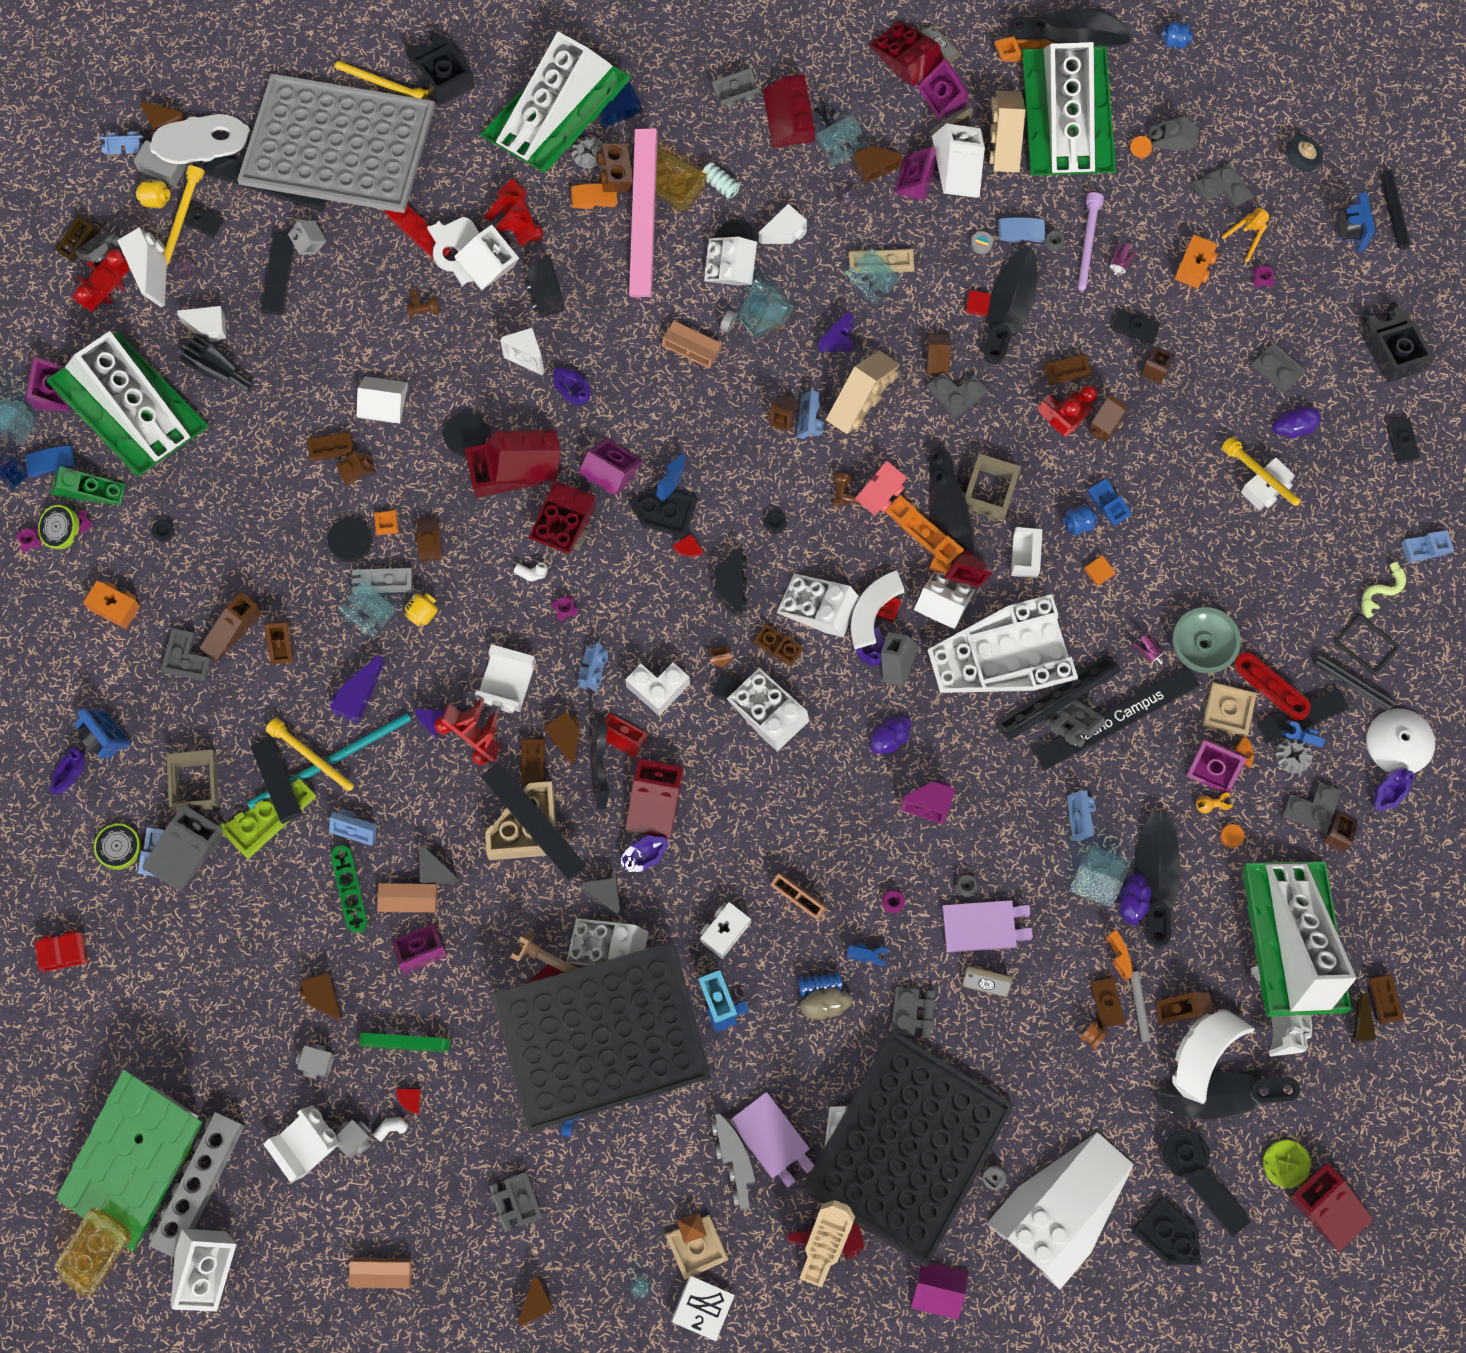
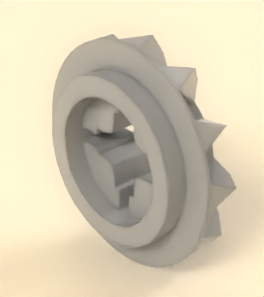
M585 136L582 139H577V142L572 145L571 152L574 162L583 168L598 166L596 164V153L599 152L603 144L602 141L597 140L595 136L593 138ZM584 147L587 149L592 148L593 156L589 153H585Z
M1286 738L1278 745L1275 754L1278 765L1289 773L1305 771L1310 766L1313 758L1311 747L1296 738ZM1291 749H1293L1294 752L1302 751V753L1298 756V760H1296L1295 758L1287 759V757L1291 754Z

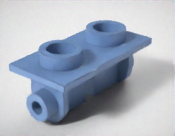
M127 132V136H119V133H106V137H99V139L105 141V144H102V153L107 155L122 154V146H125L126 154H138L144 144L142 140H145L146 137L140 136V132Z
M599 642L596 645L590 644L589 647H586L582 663L589 665V668L581 667L577 679L578 687L586 689L588 686L594 692H597L598 686L602 681L604 664L608 660V650Z

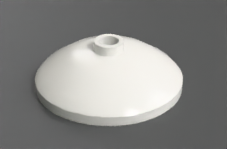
M1396 708L1379 714L1372 721L1367 731L1366 745L1373 761L1383 770L1391 772L1398 768H1407L1416 773L1423 769L1431 760L1435 750V737L1430 725L1419 714L1407 709ZM1401 735H1406L1408 741L1402 740Z

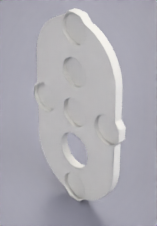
M224 114L199 118L194 116L184 121L173 122L160 127L154 133L149 147L153 154L169 163L207 162L213 158L231 155L240 151L247 142L250 130L248 125L243 124L233 116ZM216 130H225L230 134L225 140H216L211 135Z

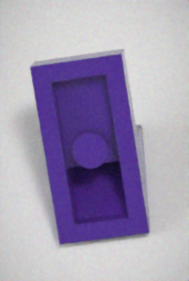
M847 312L819 340L818 350L821 352L852 351L853 343L846 336L854 328V316Z
M415 709V715L419 722L438 742L439 733L436 732L434 723L437 718L443 716L444 711Z

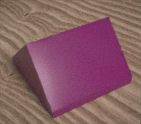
M944 59L917 86L938 120L966 107L968 91L947 59Z
M933 146L904 157L894 190L895 194L926 200L937 165L936 149Z
M33 357L25 399L36 410L68 411L69 405L46 381L63 369L64 366Z
M1204 738L1197 749L1187 777L1223 793H1230L1247 756Z
M435 923L391 941L398 965L404 974L447 957Z
M932 1262L926 1268L920 1265L911 1308L958 1320L966 1295L968 1271Z

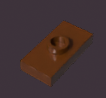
M1086 354L1044 363L1043 365L1049 386L1089 377L1092 374Z
M351 432L307 439L311 462L349 456L354 453Z
M522 739L521 784L528 785L529 783L544 782L545 739Z
M1392 974L1368 978L1367 982L1379 1025L1402 1021L1404 1018Z
M1114 978L1091 982L1090 985L1101 1029L1125 1024Z

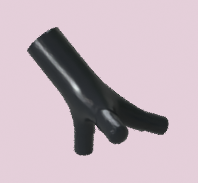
M828 105L824 106L825 112L816 108L814 111L824 119L829 134H837L838 131L834 122L836 110H832L830 113Z

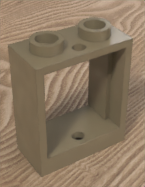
M978 454L965 495L969 513L973 515H978V513L986 515L992 521H1004L1021 466ZM979 470L1011 480L1003 507L971 498Z
M213 749L167 754L169 808L176 812V814L183 805L192 810H199L202 813L212 812L213 808H219L217 754ZM209 765L211 800L179 803L178 768Z

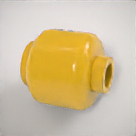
M147 179L137 187L136 196L144 207L163 208L170 200V190L165 182L161 180Z
M427 592L424 595L416 593L405 606V611L407 612L405 616L417 626H420V624L427 625L438 612V608L435 605L437 600Z

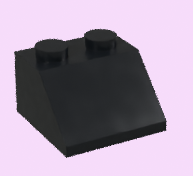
M547 255L527 271L528 279L524 280L527 292H532L534 297L530 299L533 311H538L540 318L565 311L556 272L550 255Z

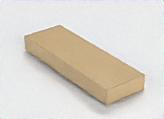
M913 249L849 251L850 274L914 271Z

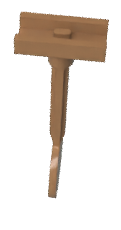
M530 930L520 937V947L511 955V958L518 962L525 955L534 959L538 958L563 972L577 969L572 964L541 949V946L534 943L537 934Z

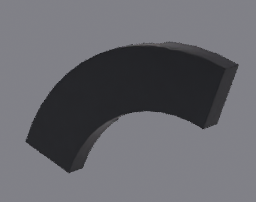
M595 713L592 730V781L597 809H605L607 807L609 796L606 768H603V754H605L608 727L603 713Z

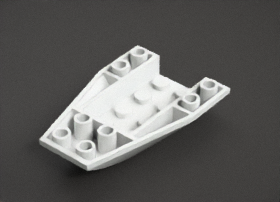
M1052 594L1009 605L928 649L940 693L1034 691L1078 679L1072 657H1068L1057 621L1058 612Z

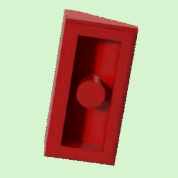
M609 713L605 718L608 727L606 742L636 757L649 734Z

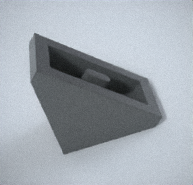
M422 846L419 849L421 884L443 885L455 884L458 881L457 877L425 847Z
M616 878L581 884V891L616 917L620 916Z

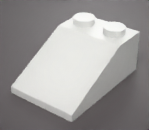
M139 227L117 241L142 295L158 306L163 307L165 306L167 266L164 256L165 247L159 239H154L150 232L146 233Z
M181 1229L175 1250L171 1296L172 1309L217 1311L236 1248L235 1241L227 1232Z

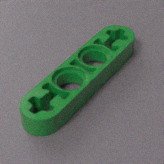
M343 845L337 846L332 850L331 860L345 922L351 932L356 934L362 933L368 926V919L353 854L348 847ZM343 851L344 854H348L344 860L346 866L351 864V867H342L341 861L336 859L339 856V852ZM344 873H351L353 875V881L350 884L345 885L341 883V876ZM354 894L358 896V903L355 906H347L346 898ZM348 911H356L357 917L363 920L359 924V928L351 925L354 922V916L352 913L348 914Z
M360 1033L358 1046L447 1053L450 1052L451 1040L435 1037Z

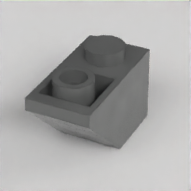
M1183 116L1149 126L1148 139L1151 141L1152 147L1183 151L1197 146L1199 127Z
M888 632L881 651L884 683L904 687L919 648V645L907 635Z

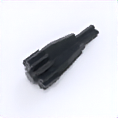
M198 333L194 334L192 339H187L183 343L179 361L191 369H196L204 376L226 385L231 382L246 393L254 385V382L237 372V366L223 352Z

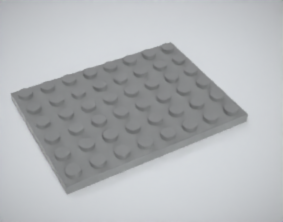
M271 74L237 179L239 185L405 213L435 109V102Z

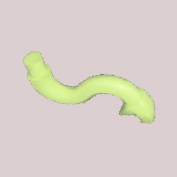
M1398 562L1389 565L1396 582L1394 586L1376 584L1364 591L1361 608L1366 618L1374 615L1371 613L1372 609H1380V606L1371 601L1373 594L1395 595L1404 589L1406 575Z

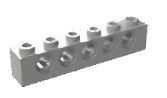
M216 1112L213 1117L210 1116L204 1126L206 1131L202 1139L199 1138L195 1143L193 1149L195 1154L191 1161L188 1160L182 1171L184 1176L180 1183L177 1182L171 1193L173 1198L170 1204L165 1205L160 1215L162 1220L159 1226L155 1227L150 1234V1247L175 1258V1250L181 1229H195L245 1126ZM221 1134V1144L214 1147L212 1145L213 1137ZM210 1156L211 1165L203 1169L201 1166L202 1159ZM199 1178L200 1187L196 1191H192L190 1188L191 1181ZM187 1200L189 1202V1209L187 1212L181 1213L179 1206L181 1202ZM172 1223H177L178 1232L170 1236L168 1233L169 1226Z

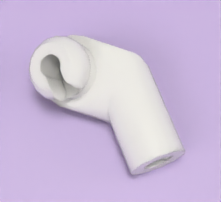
M542 562L531 569L518 563L514 573L532 582L544 578L547 575L548 568Z
M402 1117L386 1118L372 1135L382 1142L390 1131H397L400 1134L404 1133L408 1128V1124Z

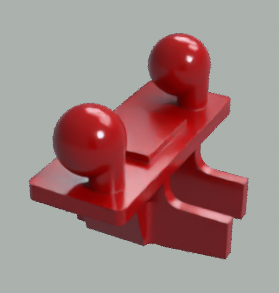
M511 179L497 192L499 199L492 204V208L486 213L484 220L493 221L499 214L506 213V216L494 227L499 234L503 233L506 229L513 231L519 246H524L529 240L538 242L543 237V229L533 222L525 203L527 196L525 188L518 185L515 179Z
M110 250L98 267L88 261L89 268L94 272L87 280L80 276L78 277L82 285L76 288L72 298L88 311L94 312L101 303H109L111 305L113 302L109 297V293L115 287L121 291L124 290L123 277L130 271V267L120 250Z
M1087 385L1079 393L1075 391L1061 403L1048 394L1037 410L1060 434L1068 437L1072 431L1074 432L1085 417L1095 409L1091 402L1097 399L1098 391L1094 386Z
M482 697L474 703L473 709L463 713L449 704L446 706L443 716L437 718L434 723V728L439 734H448L453 730L475 748L472 753V759L478 765H484L488 761L494 762L500 749V744L493 739L497 727L498 712L495 711L488 717L482 729L476 725L483 707L484 698Z

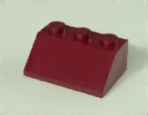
M805 74L785 76L765 88L763 95L772 147L814 142L815 128Z
M556 430L496 431L486 442L495 483L556 481L561 452Z

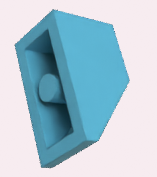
M720 970L698 979L715 1023L737 1015Z

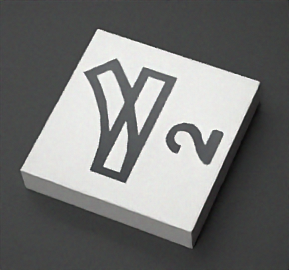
M689 1276L670 1322L716 1341L735 1295Z

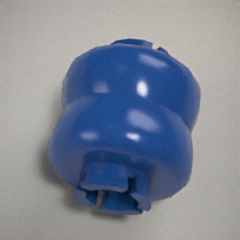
M1170 21L1168 27L1164 26L1161 40H1165L1166 47L1185 49L1187 43L1191 44L1193 31H1189L1190 25L1188 23Z
M1087 505L1067 510L1063 519V525H1067L1065 527L1066 531H1070L1071 534L1076 536L1093 530L1095 522H1097V515L1094 514L1095 510L1090 509Z

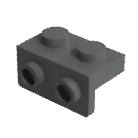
M751 68L711 82L718 106L724 105L725 109L737 105V100L744 98L745 102L755 99L757 98L756 94L761 92L760 87H757Z

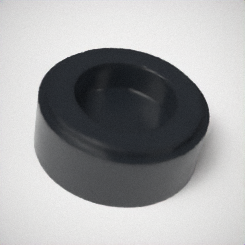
M779 511L768 513L764 520L766 530L771 534L783 532L786 528V517Z
M159 520L152 527V535L158 542L166 543L173 539L175 528L170 521Z

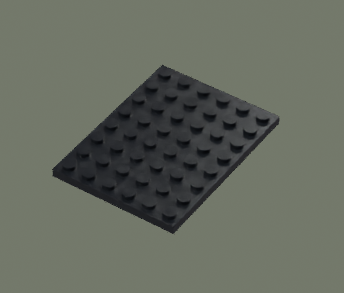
M674 941L491 993L528 1132L711 1079Z
M892 1030L800 1190L823 1204L836 1200L848 1205L855 1216L853 1223L926 1268L1014 1105Z

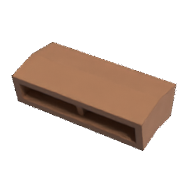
M673 321L662 341L663 347L709 369L722 349V343L676 321Z
M778 873L770 886L816 920H819L827 910V906L782 873ZM781 879L799 892L796 897L777 885ZM802 896H805L821 909L816 914L799 900Z
M379 883L377 912L437 913V884Z
M352 1257L350 1260V1288L411 1289L412 1258Z

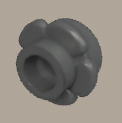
M1051 231L1047 234L1044 245L1053 252L1058 249L1061 250L1065 245L1063 234L1059 231Z
M961 875L957 879L955 888L962 896L970 897L973 893L977 892L978 884L974 876Z

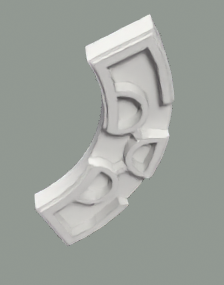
M897 571L888 573L876 580L859 598L851 621V636L854 649L876 643L874 623L879 609L893 597L904 593V587Z

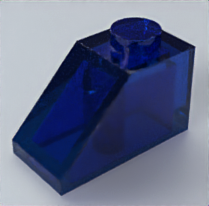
M631 83L626 84L613 101H609L600 115L603 129L641 113V102Z
M3 452L0 455V481L13 491L28 475L13 457Z

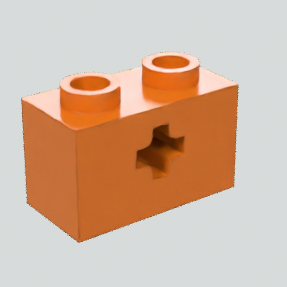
M1193 235L1175 280L1199 289L1201 282L1206 283L1211 272L1207 270L1209 264L1214 265L1218 253L1215 252L1217 244Z
M96 581L83 602L88 610L127 629L140 608L134 595L127 591L124 593L117 591V587L107 581L104 584Z

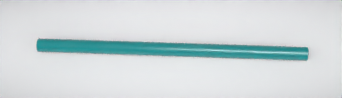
M405 713L323 760L331 766L412 720L408 713ZM312 765L290 777L289 780L291 783L298 779L304 781L322 770L316 765ZM267 790L246 803L252 809L258 802L266 801L271 797Z

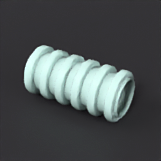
M715 163L707 164L701 172V178L706 179L707 183H711L712 187H716L717 191H721L722 195L726 194L727 199L733 198L739 191L740 184L735 182V179L730 178V175L725 174V171H720V167H715Z

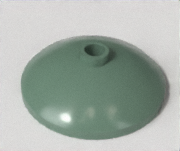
M1201 607L1187 612L1179 619L1173 631L1172 642L1177 657L1188 668L1201 673H1215L1224 670L1236 659L1241 646V636L1237 625L1227 614L1218 609ZM1200 642H1206L1208 647L1203 648Z

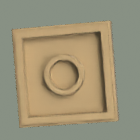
M1212 682L1202 726L1247 737L1257 693Z
M709 1215L701 1218L707 1235L703 1238L684 1244L680 1229L665 1234L684 1280L688 1279L689 1276L697 1275L729 1260Z

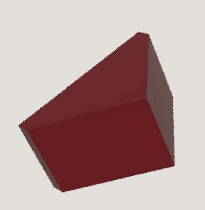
M967 549L955 561L944 577L947 580L981 587L993 572Z

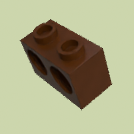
M602 144L599 152L596 153V164L600 167L599 183L602 184L603 192H628L633 184L628 145Z

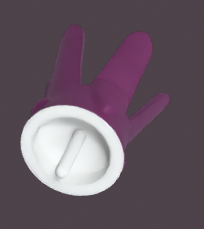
M1117 242L1115 256L1110 265V268L1116 271L1115 275L1117 272L1121 274L1126 273L1128 264L1138 252V250H1135L1127 256L1130 247L1129 243H1126L1121 251Z
M1149 631L1153 643L1147 636L1142 635L1141 637L1149 652L1137 644H1132L1134 648L1146 657L1150 664L1155 660L1162 664L1159 657L1164 652L1157 646L1151 631Z

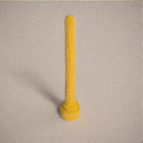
M335 62L336 69L408 97L428 99V90L423 88L411 89L344 62Z
M188 165L186 171L188 182L165 247L164 256L167 265L170 263L196 183L203 179L205 173L204 170L192 165Z
M1231 437L1224 442L1222 450L1228 456L1238 457L1292 505L1297 506L1300 504V499L1243 451L1240 441L1235 437Z
M277 717L270 721L266 727L268 734L272 737L282 738L347 791H351L354 788L352 782L290 734L283 721Z

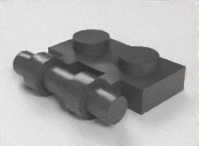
M105 232L96 239L89 240L75 252L80 259L99 262L106 257L105 253L110 250L109 247L119 246L117 240L120 237L116 234Z
M1074 700L1056 712L1057 717H1059L1058 719L1048 718L1045 723L1051 732L1056 735H1062L1071 745L1075 744L1081 747L1085 740L1080 735L1084 733L1091 737L1105 724V719L1084 704ZM1070 724L1073 728L1069 730L1065 726Z
M896 987L891 1032L893 1030L902 1036L914 1037L915 1028L922 1029L921 1037L930 1039L931 1030H934L935 1024L933 1022V1011L937 1006V1001H935L936 992L927 990L926 998L919 999V989ZM918 1007L924 1008L923 1020H916Z
M527 1172L504 1180L507 1190L500 1192L498 1184L489 1186L492 1195L490 1200L492 1204H495L498 1213L496 1218L498 1223L502 1225L504 1233L513 1230L510 1221L517 1218L521 1227L543 1218ZM510 1197L514 1210L507 1212L503 1200Z

